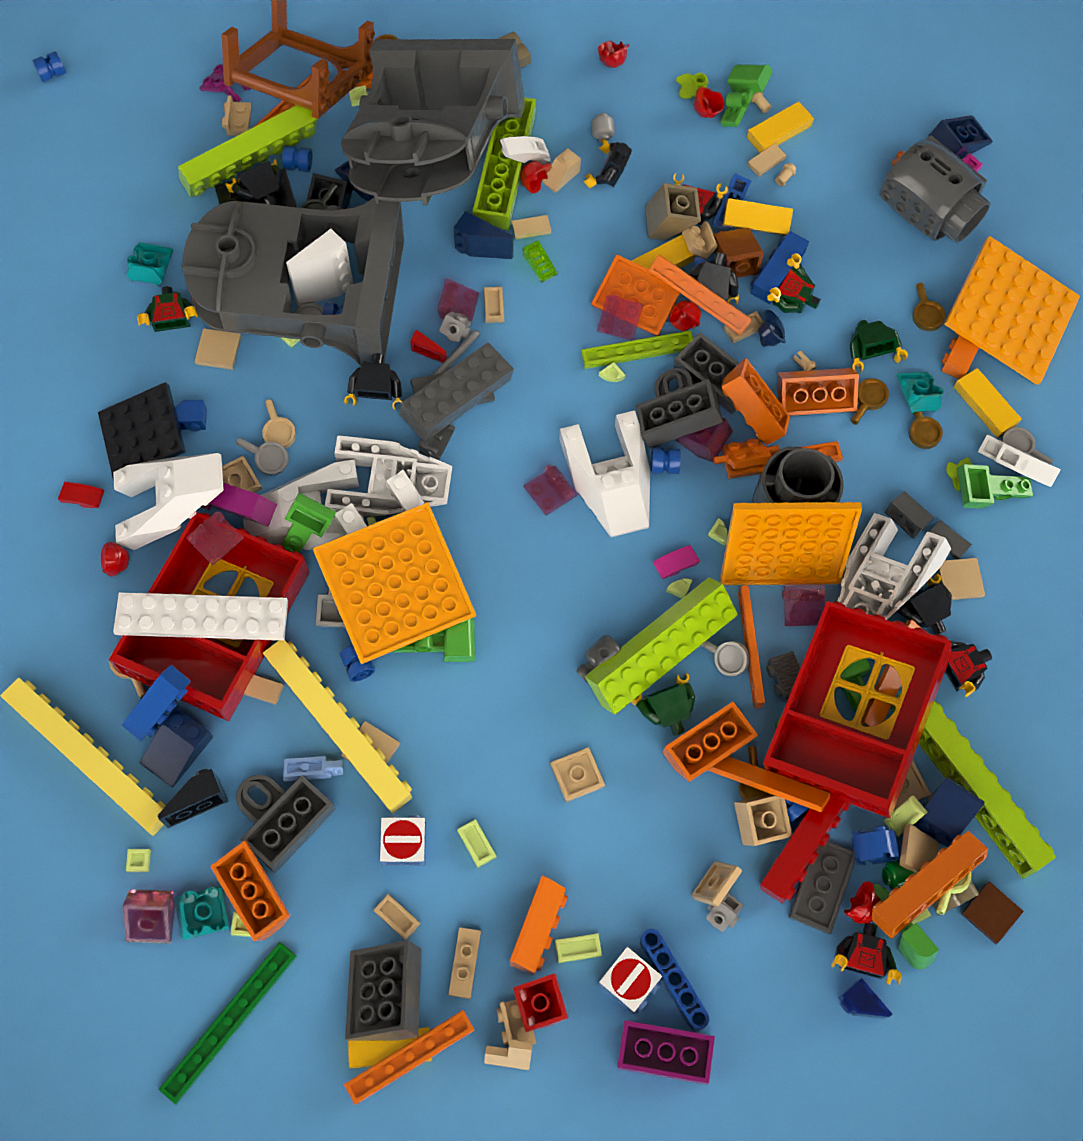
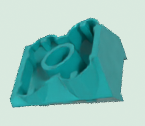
M139 242L134 247V255L127 258L128 271L126 276L132 282L133 280L156 284L158 287L163 281L174 250L169 247Z
M928 372L898 373L896 375L912 414L923 411H934L935 413L942 407L941 398L944 391L941 387L934 385L935 379Z
M221 886L209 887L198 892L186 891L183 895L175 897V907L182 940L229 929Z

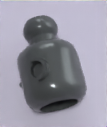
M602 636L586 651L585 657L588 662L580 665L576 672L588 683L585 676L599 664L616 655L621 650V647L611 636Z

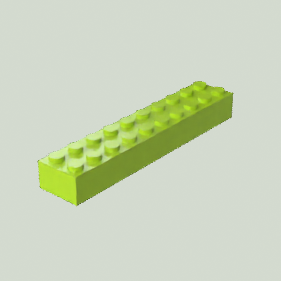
M934 701L919 740V746L945 779L948 777L985 802L975 815L976 820L1022 879L1032 875L1056 858L1053 848L1047 842H1044L1040 837L1039 830L1029 823L1024 811L1015 805L1011 800L1010 793L1001 787L997 782L996 775L984 765L982 757L972 750L968 739L958 732L954 721L948 719L944 714L942 706ZM891 705L890 708L895 712L896 707Z

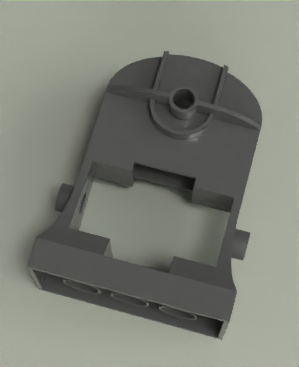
M516 39L375 40L369 50L373 66V79L368 95L361 96L359 102L360 110L341 141L342 151L348 157L350 165L348 175L350 183L356 189L374 195L376 204H380L381 200L396 202L422 201L423 206L428 205L432 195L453 190L466 183L473 175L496 125L506 118H521L526 107Z
M375 198L357 207L343 209L339 206L331 205L327 206L325 210L242 201L226 202L214 207L198 223L191 224V231L183 253L182 270L198 316L205 324L216 330L300 339V342L309 348H320L324 344L346 353L360 366L364 361L372 362L373 354H381L384 356L383 363H385L404 246L401 202L381 200L380 204H376ZM332 229L343 241L355 244L359 273L364 275L363 282L347 285L342 314L308 315L291 313L293 303L288 285L289 272L286 262L303 250L307 234L320 237Z

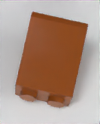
M749 227L737 228L726 232L720 231L713 234L718 245L714 255L716 252L727 254L724 265L730 266L731 270L736 273L737 278L758 275L764 253Z

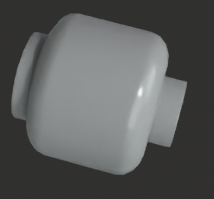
M597 114L591 121L592 136L598 139L599 142L602 139L609 141L614 136V119L608 114Z

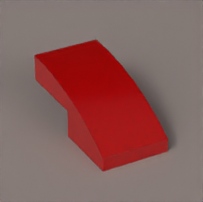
M64 482L58 500L62 503L79 504L83 508H99L105 491L101 488L85 484Z

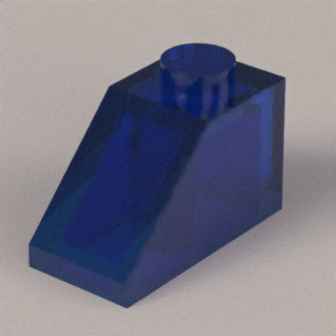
M862 978L857 980L838 997L841 1001L840 1006L842 1009L853 1016L886 1019L892 1015L891 1011Z

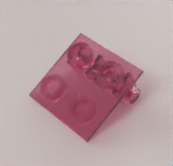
M446 278L437 309L439 317L444 319L446 314L450 312L461 313L472 324L479 292Z
M607 295L597 332L632 341L643 304L621 299L615 295Z
M550 464L544 468V473L523 486L546 516L578 495L557 467Z
M216 511L191 532L186 539L214 565L241 542L244 537L225 519L220 511Z
M825 585L784 586L782 599H784L785 626L818 625L825 607Z

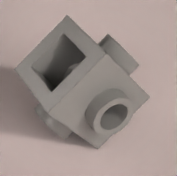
M450 312L446 314L439 332L445 334L447 339L459 342L469 336L471 321L467 320V317L461 313Z
M727 893L718 907L709 905L707 909L710 910V913L706 919L712 926L724 932L728 926L732 928L739 920L737 914L744 905Z

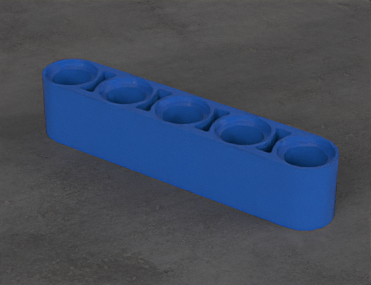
M655 929L646 930L640 939L642 949L654 969L662 976L661 981L688 1026L694 1031L704 1029L709 1023L708 1012L661 934ZM653 935L656 938V944L653 946L648 945L645 937ZM660 954L665 955L668 958V964L660 965L657 962V956ZM670 974L678 975L680 979L679 985H672L669 982ZM682 994L690 995L692 999L691 1005H684L681 1002ZM696 1013L702 1015L704 1023L701 1026L693 1022V1015Z

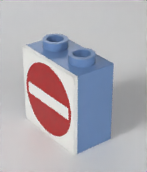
M388 815L387 818H381V865L425 866V818H421L420 815H409L408 818Z
M627 947L598 985L633 1014L636 1010L640 1013L648 1003L645 1000L650 992L654 995L662 985L659 982L662 976Z

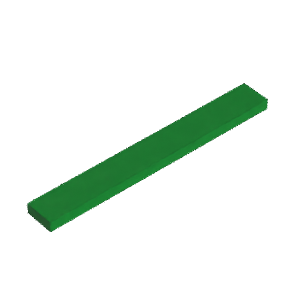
M279 942L158 1090L177 1105L292 964L297 955Z

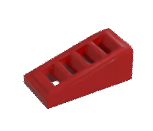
M415 331L410 340L411 350L444 363L447 360V351L421 332Z

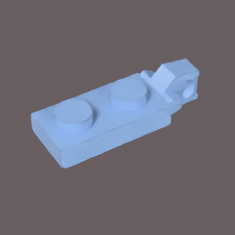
M326 756L284 760V782L297 781L301 776L307 780L327 779L343 774L342 760L332 761V759H327Z

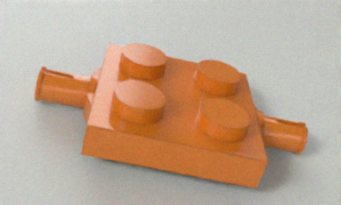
M749 439L739 443L731 442L728 445L722 446V453L724 455L713 457L714 464L728 463L733 469L766 464L772 457L771 454H775L780 448L778 445L764 446L759 439Z

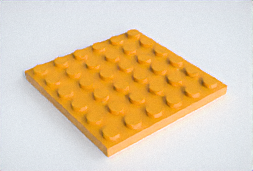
M989 236L985 239L944 325L1038 385L1042 382L1080 295Z
M428 502L313 548L315 557L360 664L369 662L477 616Z
M861 502L734 503L720 583L723 585L840 584L861 515Z

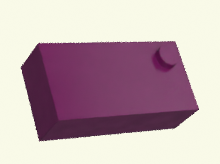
M223 483L224 490L206 506H201V508L209 511L212 507L269 527L277 504L259 494Z
M624 1020L617 1069L708 1085L715 1036Z

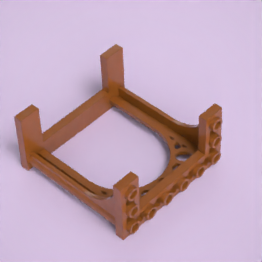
M271 0L272 30L239 55L237 28L230 27L221 34L224 85L232 86L234 83L268 94L311 110L312 117L317 119L327 113L330 108L336 105L339 100L373 72L369 50L373 45L375 31L374 22L368 20L359 27L358 41L355 44L347 47L334 46L287 29V0ZM282 45L322 58L312 66L310 81L300 88L285 86L249 73V71ZM328 61L337 70V76L330 83H328Z

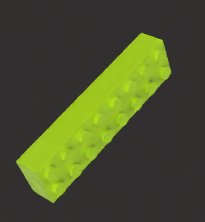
M524 97L526 107L521 118H506L494 128L490 137L472 211L474 216L504 230H509L521 180L520 172L524 163L506 157L502 152L503 146L500 140L519 136L531 137L536 115V99Z
M296 105L178 166L179 179L190 197H198L210 187L215 188L214 185L221 184L225 179L231 180L237 176V173L250 170L253 167L252 165L267 161L269 156L281 154L285 145L296 146L300 140L313 137L316 132L318 119L312 117L311 110Z
M708 577L624 644L616 655L589 672L585 678L601 706L612 714H617L734 619L738 614L724 585Z

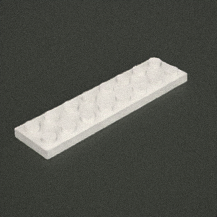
M119 592L113 633L115 635L284 640L288 599Z

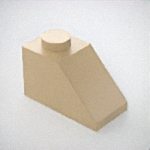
M567 148L555 158L551 170L547 173L548 178L543 179L542 183L556 193L580 172L581 158Z

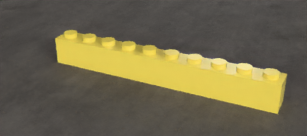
M285 640L277 641L263 652L266 659L384 805L394 814L412 799L410 794L412 791L411 787L405 780L401 782L397 778L399 773L392 764L388 766L383 761L386 757L379 748L374 750L371 746L373 741L366 733L361 734L358 730L360 725L353 717L351 719L345 714L347 709L344 705L333 700L334 693L328 686L324 688L320 684L322 679L316 671L310 672L308 669L310 664L303 656L300 658L295 652L298 650L291 641L287 643Z
M20 678L14 681L0 696L147 832L154 836L164 825L157 815L166 805L161 801L156 803L152 799L154 794L146 787L143 789L138 787L139 781L131 773L126 776L122 772L124 767L116 760L111 762L107 758L110 754L101 746L98 749L93 746L94 740L86 732L81 735L78 732L80 727L71 719L67 722L63 718L66 714L57 706L53 709L48 705L51 701L43 693L37 695L34 692L37 688L30 681L27 680L24 683Z

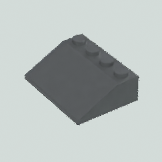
M409 940L350 951L345 1040L386 1041L418 1037L421 975L420 947Z

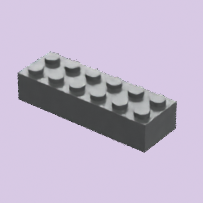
M488 342L403 401L399 415L426 442L509 382L514 368Z

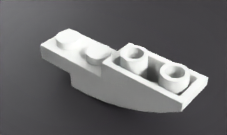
M519 136L500 140L503 146L502 152L508 158L522 163L528 160L540 162L542 165L551 163L550 155L543 139Z
M990 435L985 437L978 451L994 461L1052 487L1061 470Z

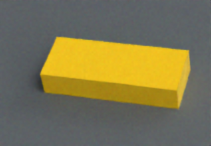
M798 101L749 129L746 138L761 153L773 144L778 146L811 127L814 117Z
M728 198L726 199L722 226L734 228L749 227L753 231L787 236L790 230L793 209Z
M682 234L631 261L649 269L660 254L677 267L682 268L695 261L697 255L689 252Z
M978 368L955 383L953 388L997 438L1002 436L1007 430L1016 427L1022 420Z
M430 1027L419 1028V1035L416 1038L386 1041H348L349 1068L374 1066L430 1031Z

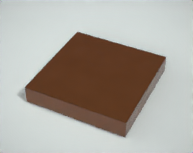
M989 881L961 915L996 945L1024 911Z

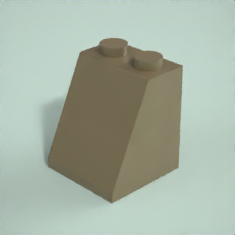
M664 183L645 205L648 238L667 240L700 223L701 216L697 188Z

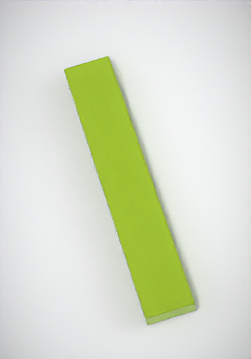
M691 330L586 348L581 349V356L584 368L588 369L610 365L613 362L616 364L679 353L693 340Z

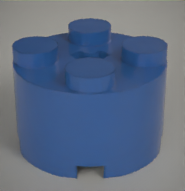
M878 826L872 828L873 832L865 833L864 830L852 832L853 837L851 839L857 865H866L865 861H869L873 865L894 861L896 860L895 858H900L895 831L892 828L886 829L885 826Z

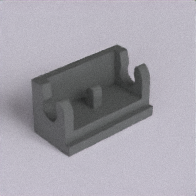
M452 423L426 442L421 439L419 443L420 454L440 460L455 431Z
M905 491L894 499L884 512L913 539L934 518Z

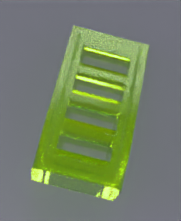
M538 240L523 248V257L541 282L558 274ZM549 269V271L543 274L541 273L542 271Z

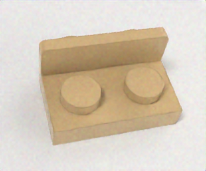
M232 96L227 97V102H224L225 117H222V127L226 129L228 136H238L250 129L251 102H233Z
M706 221L699 228L694 225L682 231L689 252L707 259L718 246L710 225Z
M517 1000L505 1003L500 1002V1008L496 1010L499 1023L504 1022L505 1031L501 1032L504 1046L509 1045L510 1039L536 1044L534 1031L525 1032Z

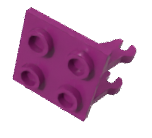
M223 64L217 65L213 70L214 72L203 80V84L199 87L200 91L224 92L227 96H232L234 102L241 101V98L230 86L224 85ZM240 85L245 91H247V89L248 91L251 90V88Z

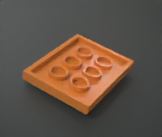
M616 254L591 305L654 336H659L680 292L648 271L647 268Z

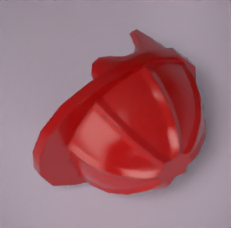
M612 41L604 42L597 48L599 60L609 68H617L625 62L627 48L630 45H624L622 41H620L619 45Z
M700 87L697 89L694 98V110L701 117L714 118L723 110L724 99L721 93L712 91L710 88Z
M537 161L525 164L520 172L521 185L531 194L537 193L541 190L542 180L548 178L547 173L551 170L552 165H542Z
M681 301L672 307L669 321L675 328L681 331H687L691 328L695 329V327L700 326V308L692 301Z
M108 542L103 545L100 557L102 572L114 577L128 567L129 553L122 545L116 542Z
M865 881L857 890L855 898H850L851 908L844 910V914L853 919L855 923L872 922V909L880 901L877 894H875L872 882Z

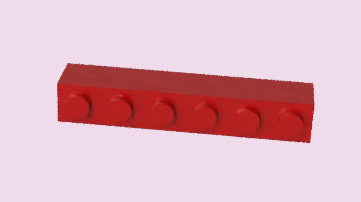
M830 797L822 812L810 808L760 884L761 891L784 904L786 899L790 901L796 891L794 889L798 881L801 883L807 875V866L809 863L812 865L815 863L819 856V853H817L820 846L825 847L830 839L829 832L832 828L836 829L842 820L840 815L843 811L847 812L852 804Z

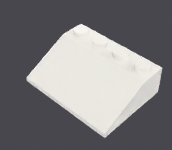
M332 229L328 230L286 262L298 306L304 303H314L341 296L346 292L347 285L353 284L346 242Z

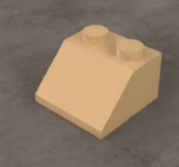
M769 795L734 802L743 845L757 846L792 837L784 798Z

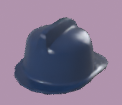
M766 310L764 321L758 328L761 345L763 347L767 345L773 347L781 342L786 343L782 322L774 312Z

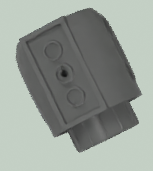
M932 135L926 140L915 143L900 157L886 174L879 196L900 216L934 241H938L947 235L955 243L961 242L977 227L991 205L981 195L987 179Z
M789 446L776 452L766 463L759 477L752 503L840 502L844 488L843 476L837 463L830 456L810 448ZM799 490L806 493L807 495H802L801 493H799Z

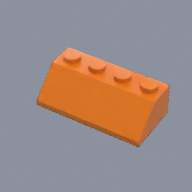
M747 358L743 359L724 378L721 386L725 396L732 400L735 409L742 413L746 423L752 426L758 439L767 446L786 435L790 415Z
M853 368L777 373L778 400L789 415L857 411L859 374Z
M731 702L666 745L663 755L676 772L688 782H691L755 739L758 734L736 704Z
M243 841L210 866L253 941L266 940L281 929L291 916L247 841Z
M541 876L510 958V966L535 975L536 970L541 972L545 958H542L544 949L549 950L553 937L549 936L552 928H557L560 916L557 913L560 907H565L568 896L565 895L566 888L546 876Z

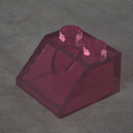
M722 417L723 423L675 440L697 457L714 462L713 457L718 456L733 430L727 419Z
M129 889L122 905L126 942L171 943L175 913L174 891Z

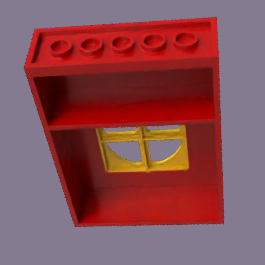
M196 512V515L187 524L148 593L220 596L204 588L205 583L215 575L227 571H235L238 573V576L226 596H236L245 578H251L258 587L259 597L287 598L288 614L310 573L302 554L293 551V553L289 552L285 547L277 543L275 545L268 543L261 536L254 537L243 528H233L228 522L224 520L217 521L208 513L203 512L201 514ZM123 635L109 661L119 673L150 687L162 672L170 665L174 666L191 681L186 687L188 692L181 701L229 722L249 682L264 658L263 652L270 647L273 640Z
M827 601L763 761L765 769L829 792L830 797L891 819L951 657V641L941 634L931 635L922 628L916 627L913 629L900 621L891 622L878 614L873 616L866 614L860 608L851 609L845 607L841 602L833 601L832 603ZM871 658L875 661L865 686L854 684L840 677L849 665L858 660ZM884 664L891 665L900 677L902 694L898 698L874 689ZM837 687H842L862 695L852 721L845 720L836 708L834 692ZM870 699H877L896 707L895 712L883 723L872 727L861 725V720Z

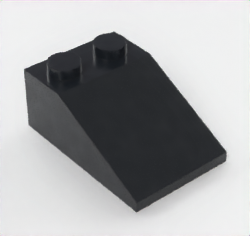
M313 173L306 201L311 199L322 200L334 183L339 188L328 203V206L334 205L347 209L353 185L348 181Z
M202 769L196 773V776L191 777L157 816L167 828H170L229 801L220 779L212 769Z

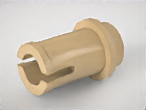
M754 93L751 102L755 103L763 114L768 112L772 106L764 98L763 93Z
M791 163L785 164L783 170L775 178V182L783 187L789 178L795 175L796 167Z
M802 351L797 352L802 358L801 360L794 355L793 360L803 371L816 370V363L811 361Z

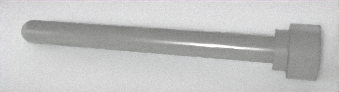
M474 330L433 375L445 373L479 336V331Z

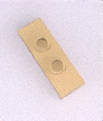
M459 927L449 996L471 999L481 936L480 930Z

